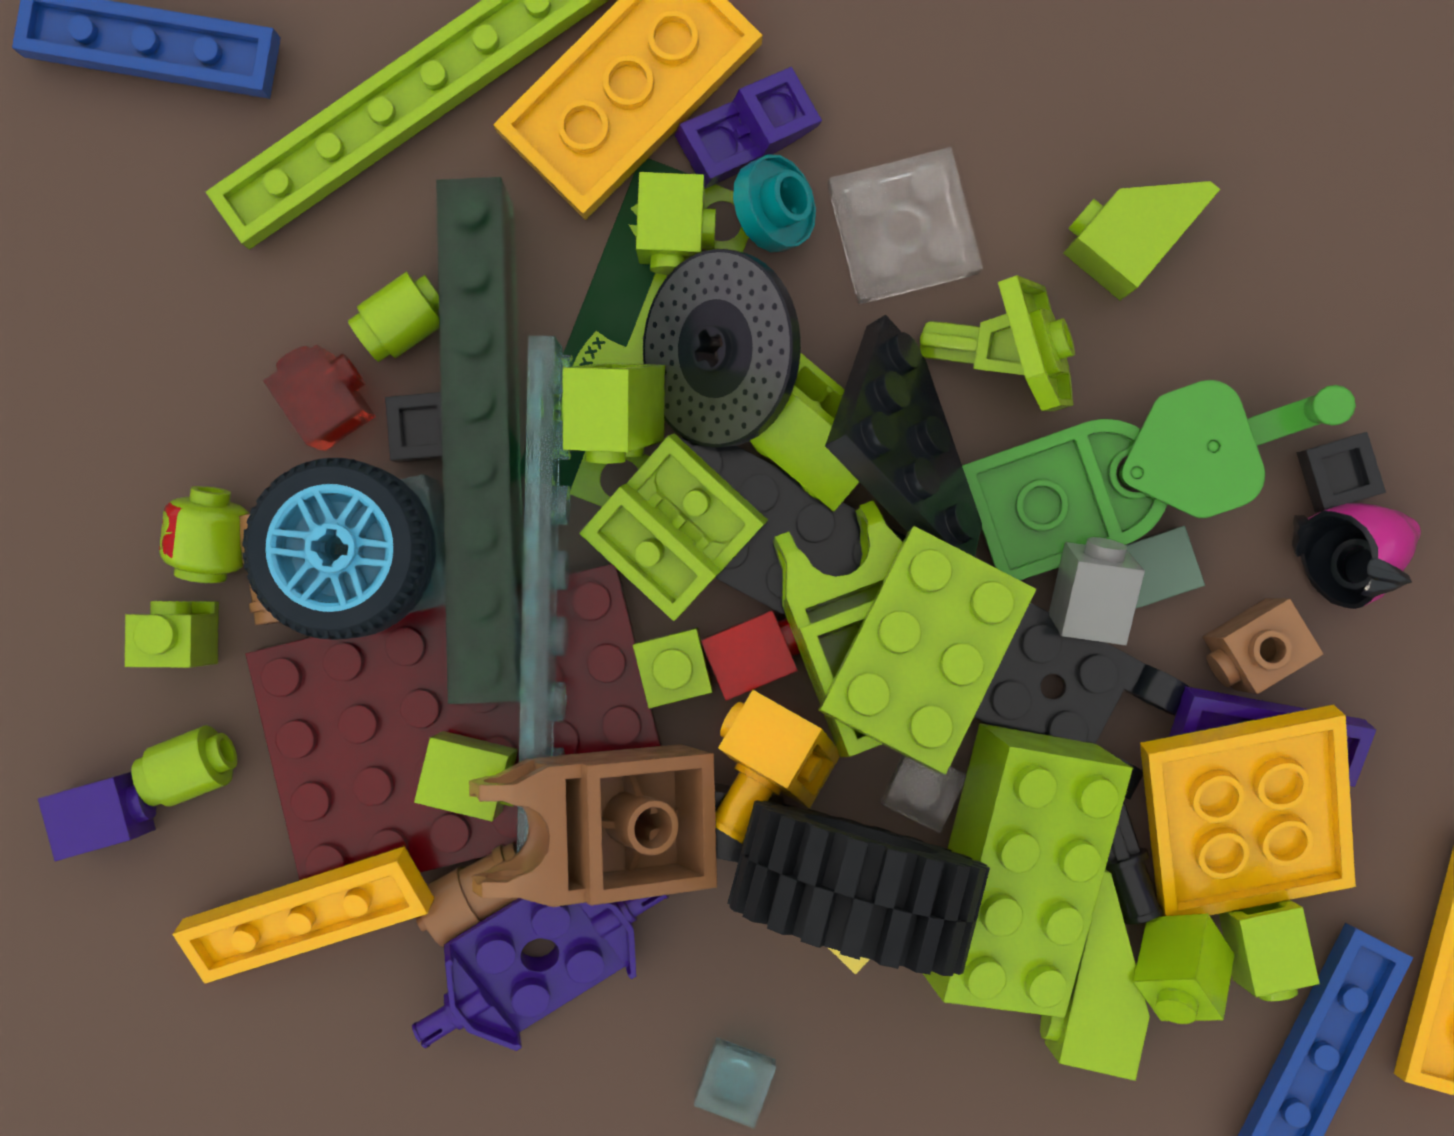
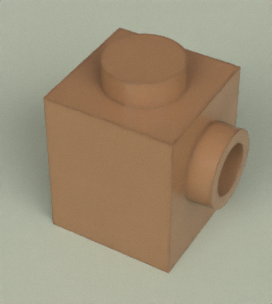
M1265 598L1202 636L1211 651L1206 656V659L1216 678L1227 688L1232 686L1236 691L1259 694L1324 655L1290 598Z

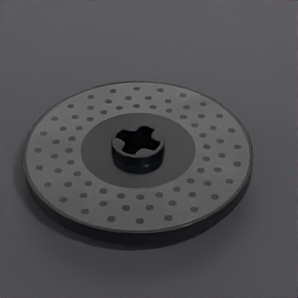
M728 249L703 251L680 263L664 280L653 299L646 320L643 338V363L665 365L664 420L683 438L702 446H736L749 442L766 431L781 414L791 396L800 364L801 337L793 301L778 275L766 263L755 256ZM719 338L722 339L723 346H721Z

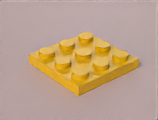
M1334 704L1140 743L1157 902L1163 911L1162 916L1209 914L1210 916L1356 887L1346 715Z

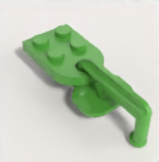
M1205 380L1158 397L1153 403L1141 429L1120 420H1092L962 465L982 522L981 531L994 567L1021 581L1059 568L1065 542L1086 545L1087 539L1090 537L1111 539L1124 545L1136 541L1157 524L1167 505L1196 518H1208L1250 503L1258 496L1265 481V468L1257 447L1258 445L1322 423L1331 426L1340 425L1348 421L1354 414L1356 402L1350 390L1344 386L1331 385L1319 390L1314 396L1247 418L1238 394L1230 386L1216 380ZM1127 456L1125 462L1122 463L1121 466L1119 467L1118 472H1117V475H1116V471H1117L1118 464L1120 463V461H1121L1124 457ZM1120 483H1121L1122 485H1124L1125 487L1133 488V489H1135V490H1138L1139 492H1131V491H1128V490L1124 489V488L1120 485Z

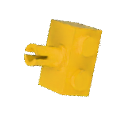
M752 690L745 703L737 702L724 719L720 730V736L724 739L718 749L736 763L734 769L739 773L715 812L716 828L743 844L754 801H768L772 793L779 795L782 792L810 809L840 757L837 747L823 729Z

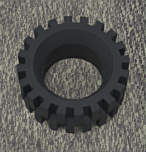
M756 800L754 801L727 904L730 905V909L734 912L742 913V917L749 921L767 924V929L781 935L801 938L800 942L818 948L825 946L838 950L844 956L860 960V957L871 959L879 965L895 969L903 966L922 974L931 975L932 971L942 976H953V973L961 975L964 973L990 867H987L983 862L972 860L971 857L964 854L955 853L950 849L923 842V840L907 835L896 834L887 829L876 826L872 827L843 817L831 816L824 812L811 809L805 810L793 805L783 803L781 805L771 801L762 802Z

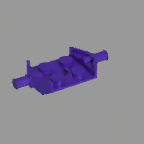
M669 895L592 906L587 903H579L558 907H550L521 898L516 899L444 944L448 992L444 994V1006L412 1024L415 1038L426 1049L456 1028L459 1030L465 1028L468 1033L515 1051L521 1049L520 1032L624 967H626L627 974L631 980L637 976L634 928L632 923L637 920L638 915L662 900L668 899ZM539 938L551 940L556 944L550 953L542 957H531L522 952L527 943Z

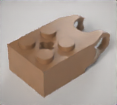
M677 744L528 758L496 775L469 780V796L477 797L479 802L504 801L515 806H521L526 813L529 825L527 839L516 855L510 860L496 864L487 871L472 875V891L482 899L521 898L550 907L587 903L592 906L717 888L714 753Z

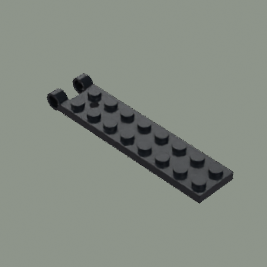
M683 437L681 438L683 442L768 519L767 523L720 572L716 579L785 615L782 607V569L773 540L775 536L790 532L797 548L807 556L812 566L823 574L837 577L849 575L858 569L862 551L860 546L861 530L855 512L856 509L842 502L833 512L819 499L810 496L800 483L787 472L738 446L708 447L693 443ZM890 528L904 542L906 536ZM1030 603L974 717L992 726L1096 744L1123 691L1159 710L1175 716L1185 686H1189L1179 679L1147 665L1105 642L1061 636L1049 616V612ZM1056 674L1063 682V690L1058 697L1049 699L1041 692V682L1047 675ZM1119 758L1133 768L1125 798L1130 800L1143 777V770Z

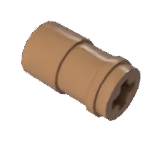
M515 841L504 847L501 844L493 848L492 853L463 869L458 867L427 884L434 896V900L428 914L416 917L420 930L423 932L427 930L434 941L441 947H444V944L518 899H482L472 891V875L487 871L498 863L510 860L521 850Z

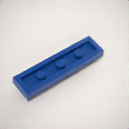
M20 0L12 49L24 58L270 99L281 37L274 28L109 0Z
M1347 923L1344 924L1318 975L1320 984L1313 985L1238 1136L1325 1135L1413 957Z

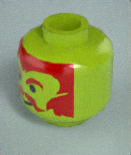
M192 486L190 488V497L173 499L165 506L159 555L167 565L174 568L175 577L198 583H221L227 580L228 573L236 572L243 567L240 548L239 516L250 513L241 505L230 502V491L209 486Z

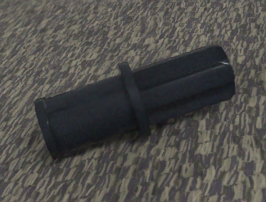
M1123 802L1105 869L1112 875L1124 923L1132 925L1153 920L1162 915L1163 911L1157 902L1145 864V860L1149 858L1148 850L1140 848L1125 802Z

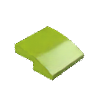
M673 433L666 437L633 477L615 491L579 534L669 618L675 621L767 523L768 519Z

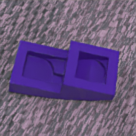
M791 66L740 88L732 102L679 124L674 136L695 173L704 175V187L707 189L738 174L740 169L750 162L765 155H773L817 128L822 119Z

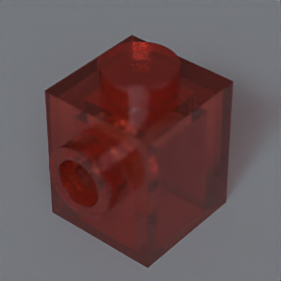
M315 345L311 349L308 346H302L284 355L276 363L278 371L263 380L305 444L322 451H326L376 417L358 391L366 383L357 368L344 353L335 357V355L319 345Z

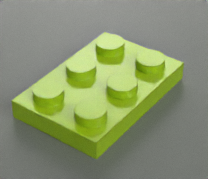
M913 526L902 543L818 711L941 775H946L1035 594L1036 588Z

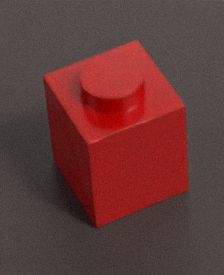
M772 610L701 639L702 646L725 701L798 671L792 657L800 654L788 620L785 618L777 622Z

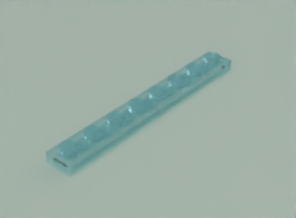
M528 336L519 762L528 758L565 755L564 748L554 747L555 721L564 722L566 714V683L555 682L556 656H566L568 643L567 617L557 616V590H567L569 583L568 551H558L559 525H569L571 511L570 487L560 486V460H570L572 450H563L561 404L563 395V367H573L572 355H563V347L555 336ZM518 806L517 853L521 850L527 839L529 828L526 813L521 806Z

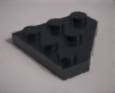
M884 315L866 326L825 447L907 532L915 526L975 557L982 522L926 359L922 356L916 341L909 334L901 332L890 318Z

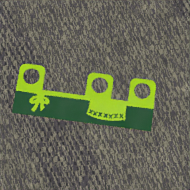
M649 158L634 172L516 474L601 507L610 498L604 492L600 482L602 470L607 464L586 462L585 451L563 450V367L601 363L644 364L643 336L646 320L653 299L667 275L650 271V264H640L637 256L636 234L639 172L688 174ZM716 184L705 189L704 208L719 201L729 202L734 205L732 190ZM741 226L739 233L734 238L727 241L715 240V248H702L705 250L728 249L743 252L749 237ZM644 454L641 457H626V460L632 462L639 470L650 456Z

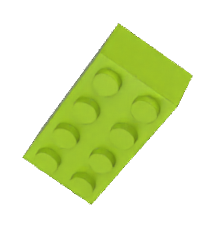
M979 724L947 849L969 856L972 860L983 862L987 867H990L964 973L961 975L953 973V976H942L931 971V975L923 974L944 1003L1065 1018L1133 769L1131 766L1094 743Z

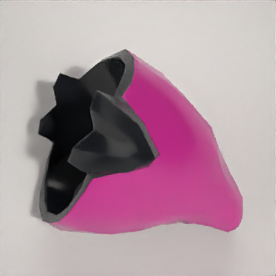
M1346 503L1319 512L1309 518L1304 515H1294L1292 540L1294 553L1297 557L1301 556L1306 575L1313 587L1330 603L1350 609L1361 608L1382 598L1388 592L1412 583L1410 576L1403 570L1411 561L1421 535L1420 526L1413 518L1400 511L1363 503Z

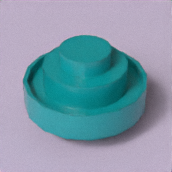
M781 155L762 156L740 169L734 181L733 202L737 218L745 234L758 247L771 253L785 252L809 239L815 226L816 206L812 189L800 169L792 161Z

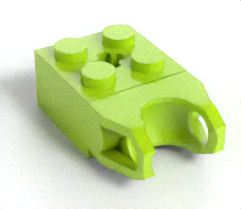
M874 500L859 505L860 508L855 511L861 530L860 546L862 556L858 569L849 575L835 577L823 574L812 566L807 556L797 548L790 532L775 536L773 540L782 569V607L820 705L903 543L886 525ZM824 714L840 757H851L882 745Z

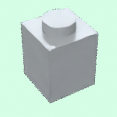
M1100 537L1088 538L1086 545L1065 542L1049 609V616L1061 636L1127 645L1145 570L1129 551H1126V545Z

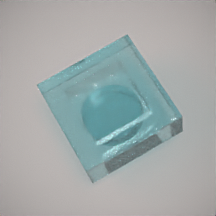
M716 1037L694 1096V1106L754 1128L776 1070V1059Z

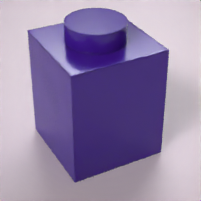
M131 772L38 798L54 861L126 842L156 830L153 820L156 815V806H149L140 798L134 787Z

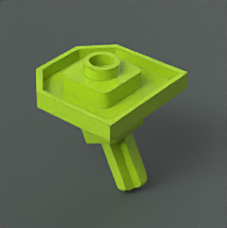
M1018 275L999 281L998 285L1006 314L980 322V326L938 321L925 323L920 336V350L922 356L926 359L973 364V369L1024 375L1041 411H1057L1073 406L1071 375L1067 358L1075 355L1074 343L1065 319L1055 320L1044 285Z

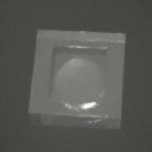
M902 755L880 803L941 833L964 785L966 773L950 766L946 775H941Z

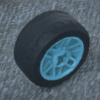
M338 457L321 458L302 463L291 468L288 472H284L270 483L271 486L267 487L258 497L256 506L252 507L246 522L248 526L247 529H244L242 546L245 551L242 554L244 568L248 573L247 579L251 588L257 594V599L275 619L298 633L319 639L339 640L365 637L384 631L398 623L414 609L423 597V593L430 583L435 565L436 542L434 529L432 528V522L427 510L419 497L395 475L354 459ZM343 543L348 545L347 555L340 556V554H334L335 544Z

